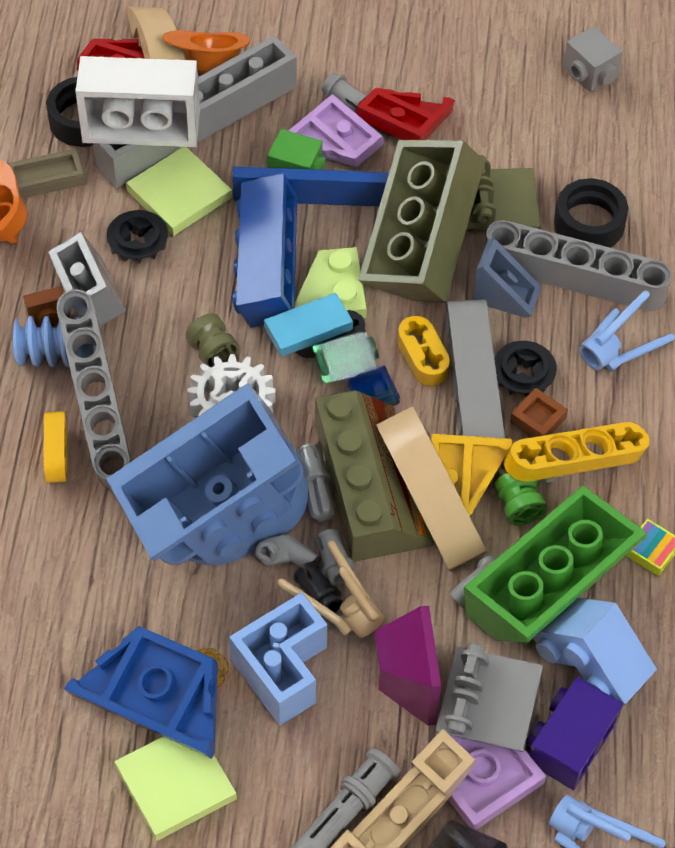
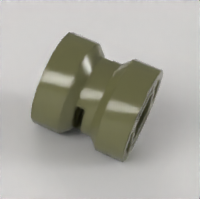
M213 313L197 318L186 331L187 340L194 349L199 350V358L203 364L208 365L210 368L214 366V357L218 356L224 363L228 362L230 354H235L236 356L239 351V344L231 334L225 333V324L217 314Z

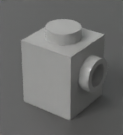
M593 26L567 41L563 67L575 81L580 82L586 89L592 92L603 85L611 84L618 77L623 52Z

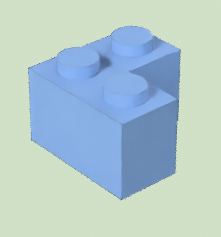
M303 592L229 636L231 662L279 726L316 703V679L304 662L327 648V623Z
M577 598L533 637L537 643L536 650L543 659L553 664L575 666L584 681L620 701L623 705L633 697L657 670L618 605L613 602Z

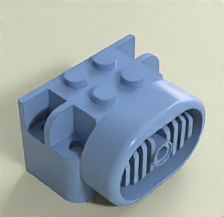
M249 383L106 478L150 558L153 561L160 558L163 562L170 565H179L187 560L204 565H221L239 560L254 553L260 541L289 533L302 518L308 503V481L306 480L299 455L270 408Z

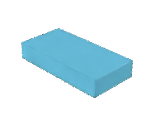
M333 293L264 319V328L279 355L283 357L353 330V320L338 295Z

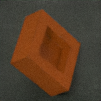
M62 286L23 296L27 319L28 316H33L36 327H41L45 316H49L52 327L58 325L57 302L64 293Z
M535 388L511 413L510 422L531 437L550 435L566 419L568 409Z

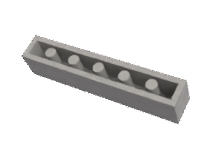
M275 35L198 77L200 117L197 143L297 87V57ZM93 143L95 165L116 188L181 148L179 146Z

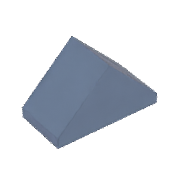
M495 238L489 239L477 267L473 300L486 299L487 306L525 318L531 316L542 286Z

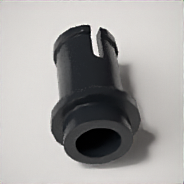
M315 562L304 564L309 571L311 579L307 577L301 567L298 568L293 576L295 582L299 584L306 594L336 613L343 603L341 591L337 587L330 585Z

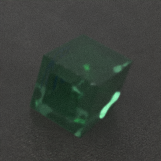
M366 330L356 331L312 345L323 383H334L377 369L375 362L379 358L377 345L372 336H367Z

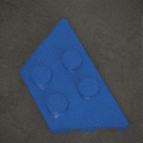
M138 626L122 639L118 647L108 650L95 660L98 665L78 681L73 678L67 682L64 689L71 695L212 759L215 753L218 663L212 657Z

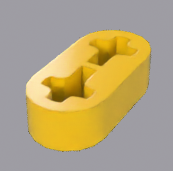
M410 316L402 320L398 328L397 342L414 377L418 382L427 386H436L443 383L448 377L450 359L433 325L429 320L421 316ZM410 332H414L417 336H422V343L420 345L414 335L409 336ZM425 357H428L433 366H438V369L433 370L431 366H425Z
M66 411L44 412L43 459L46 483L68 481V425Z

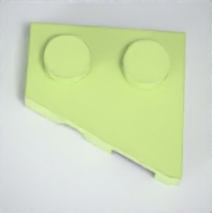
M357 247L319 250L295 301V308L336 293L346 310L355 311L362 315L363 318H366L367 307L363 284L358 281L361 271Z

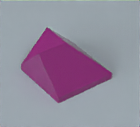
M420 606L375 630L380 668L378 690L426 725H436L441 681L429 606Z

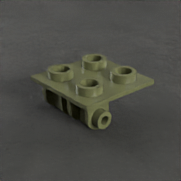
M479 155L485 161L466 231L487 230L490 224L500 220L540 229L534 169H491V164L486 157Z

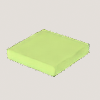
M181 147L126 182L127 192L147 211L158 215L165 222L168 231L173 236L232 199V189L187 147Z
M161 737L114 761L116 770L156 842L237 800L236 791L214 755L212 759L165 737Z

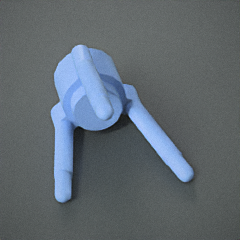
M643 291L620 315L619 310L614 308L593 334L581 344L579 352L588 366L596 371H600L606 366L609 371L613 372L621 364L675 340L674 334H668L618 356L621 342L614 333L650 296L648 291Z
M568 794L557 805L549 822V826L559 831L554 841L565 848H580L574 840L578 838L581 841H585L594 826L624 841H629L632 836L659 848H663L666 844L665 840L599 812Z

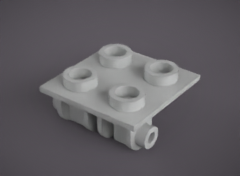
M468 643L467 649L456 647L435 732L439 733L444 729L450 736L524 752L544 666L485 653V647L475 643Z

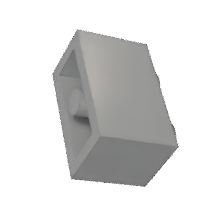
M82 232L48 251L65 291L79 289L85 291L91 297L100 326L127 311L101 255ZM74 307L81 317L87 312L85 307Z

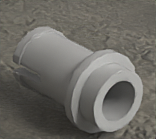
M332 73L322 86L326 99L333 94L356 113L357 106L367 95L346 82L347 78L343 74L337 75Z
M335 529L325 530L318 534L319 537L315 538V545L318 547L324 565L322 574L330 584L334 586L344 585L345 581L339 574L340 567L329 550L327 543L329 541L336 543L353 572L355 570V563L347 556L341 539V533Z

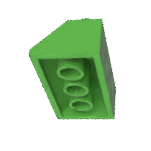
M582 485L464 586L465 614L496 641L528 643L647 537V532Z

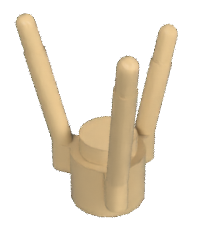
M329 541L327 546L340 567L339 574L352 593L340 606V610L343 612L341 617L285 579L278 580V585L293 597L303 592L317 612L335 624L343 635L353 631L357 637L363 638L375 631L384 620L385 615L365 592L334 541Z

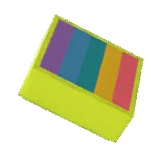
M647 518L640 527L647 532V537L630 551L626 557L659 577L675 556V535Z

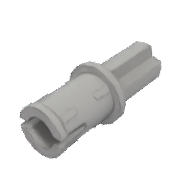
M308 443L299 447L297 453L308 481V508L310 516L316 522L323 523L325 520L332 519L335 513L329 488L332 485V478L325 469L322 447L319 444H315V454H313L312 443Z

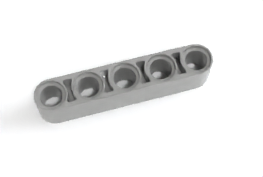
M495 221L487 228L485 247L489 239L495 238L537 282L627 306L643 291H648L650 296L638 308L646 311L658 310L666 302L672 272L665 263L659 260L511 221Z
M73 289L64 292L59 297L57 314L92 465L99 481L105 487L111 489L106 480L111 475L103 472L104 464L110 459H120L124 462V466L132 462L93 301L85 291ZM76 306H82L87 309L86 314L80 319L73 320L67 317L69 311ZM84 344L96 346L95 352L87 358L78 357L76 352ZM93 382H101L106 385L104 391L98 396L86 395V387ZM110 420L115 423V426L109 434L97 435L94 433V428L98 422Z
M486 299L446 301L445 323L458 435L505 438Z

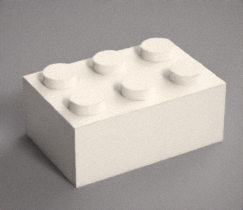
M80 56L75 92L82 143L197 147L200 117L197 61Z

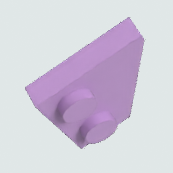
M333 94L288 130L322 140L323 157L354 167H358L384 145L383 136Z

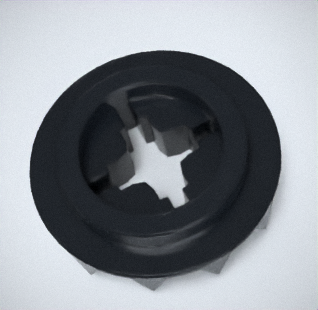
M133 210L120 214L110 223L107 229V242L112 254H119L124 262L129 258L135 259L139 264L143 258L150 257L155 260L157 252L166 248L168 238L167 226L158 215L149 211ZM130 230L139 237L144 236L145 243H140L136 239L131 241Z
M514 341L503 346L494 357L498 386L503 385L506 387L510 395L517 392L523 393L527 397L535 388L544 392L549 385H553L557 371L556 361L550 351L538 343ZM518 365H521L524 369L531 367V377L527 376L524 372L517 374Z

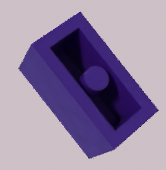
M576 677L568 690L561 687L556 693L549 707V710L553 713L546 724L539 720L531 731L526 744L531 746L529 756L543 773L574 791L618 723L623 703Z

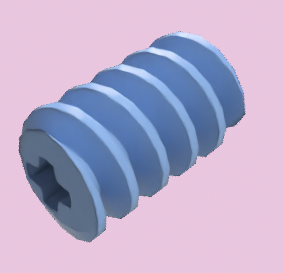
M28 316L25 326L20 327L16 317L13 329V355L18 366H24L30 356L32 364L35 367H39L46 356L48 365L56 367L62 356L64 365L70 368L59 322L56 328H52L49 316H45L41 327H36L33 316ZM84 344L78 348L76 355L81 358L92 356L96 346Z

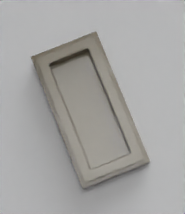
M78 148L7 163L15 173L21 198L87 184Z

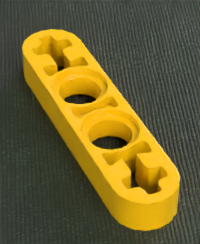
M631 422L520 439L515 441L504 459V466L508 474L516 480L530 482L632 464L639 461L649 446L650 439L642 427ZM586 443L598 445L604 454L598 455L591 452L587 448ZM557 448L564 451L568 455L569 460L563 461L553 455L551 449Z

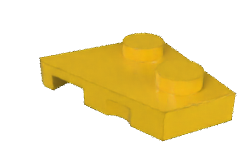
M432 434L431 442L469 516H471L511 448L512 439Z

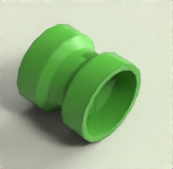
M507 472L497 479L495 489L500 500L506 503L504 512L509 523L515 526L525 525L541 518L547 512L548 506L543 495L536 491L537 480L522 482L516 480Z

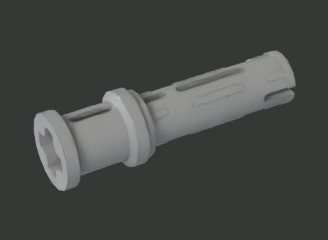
M370 748L366 753V761L352 776H345L340 785L341 792L291 848H328L361 810L367 811L374 807L376 804L375 797L390 780L396 781L400 777L401 773L396 764L383 752Z

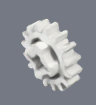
M230 354L228 362L224 363L218 356L214 357L213 367L210 368L206 364H201L200 375L191 376V388L187 389L191 416L201 415L247 383L258 392V395L273 413V403H276L272 375H265L263 364H259L254 368L251 367V357L247 356L242 363L236 362L235 354ZM209 389L211 391V393H209L210 400L206 401L205 395Z

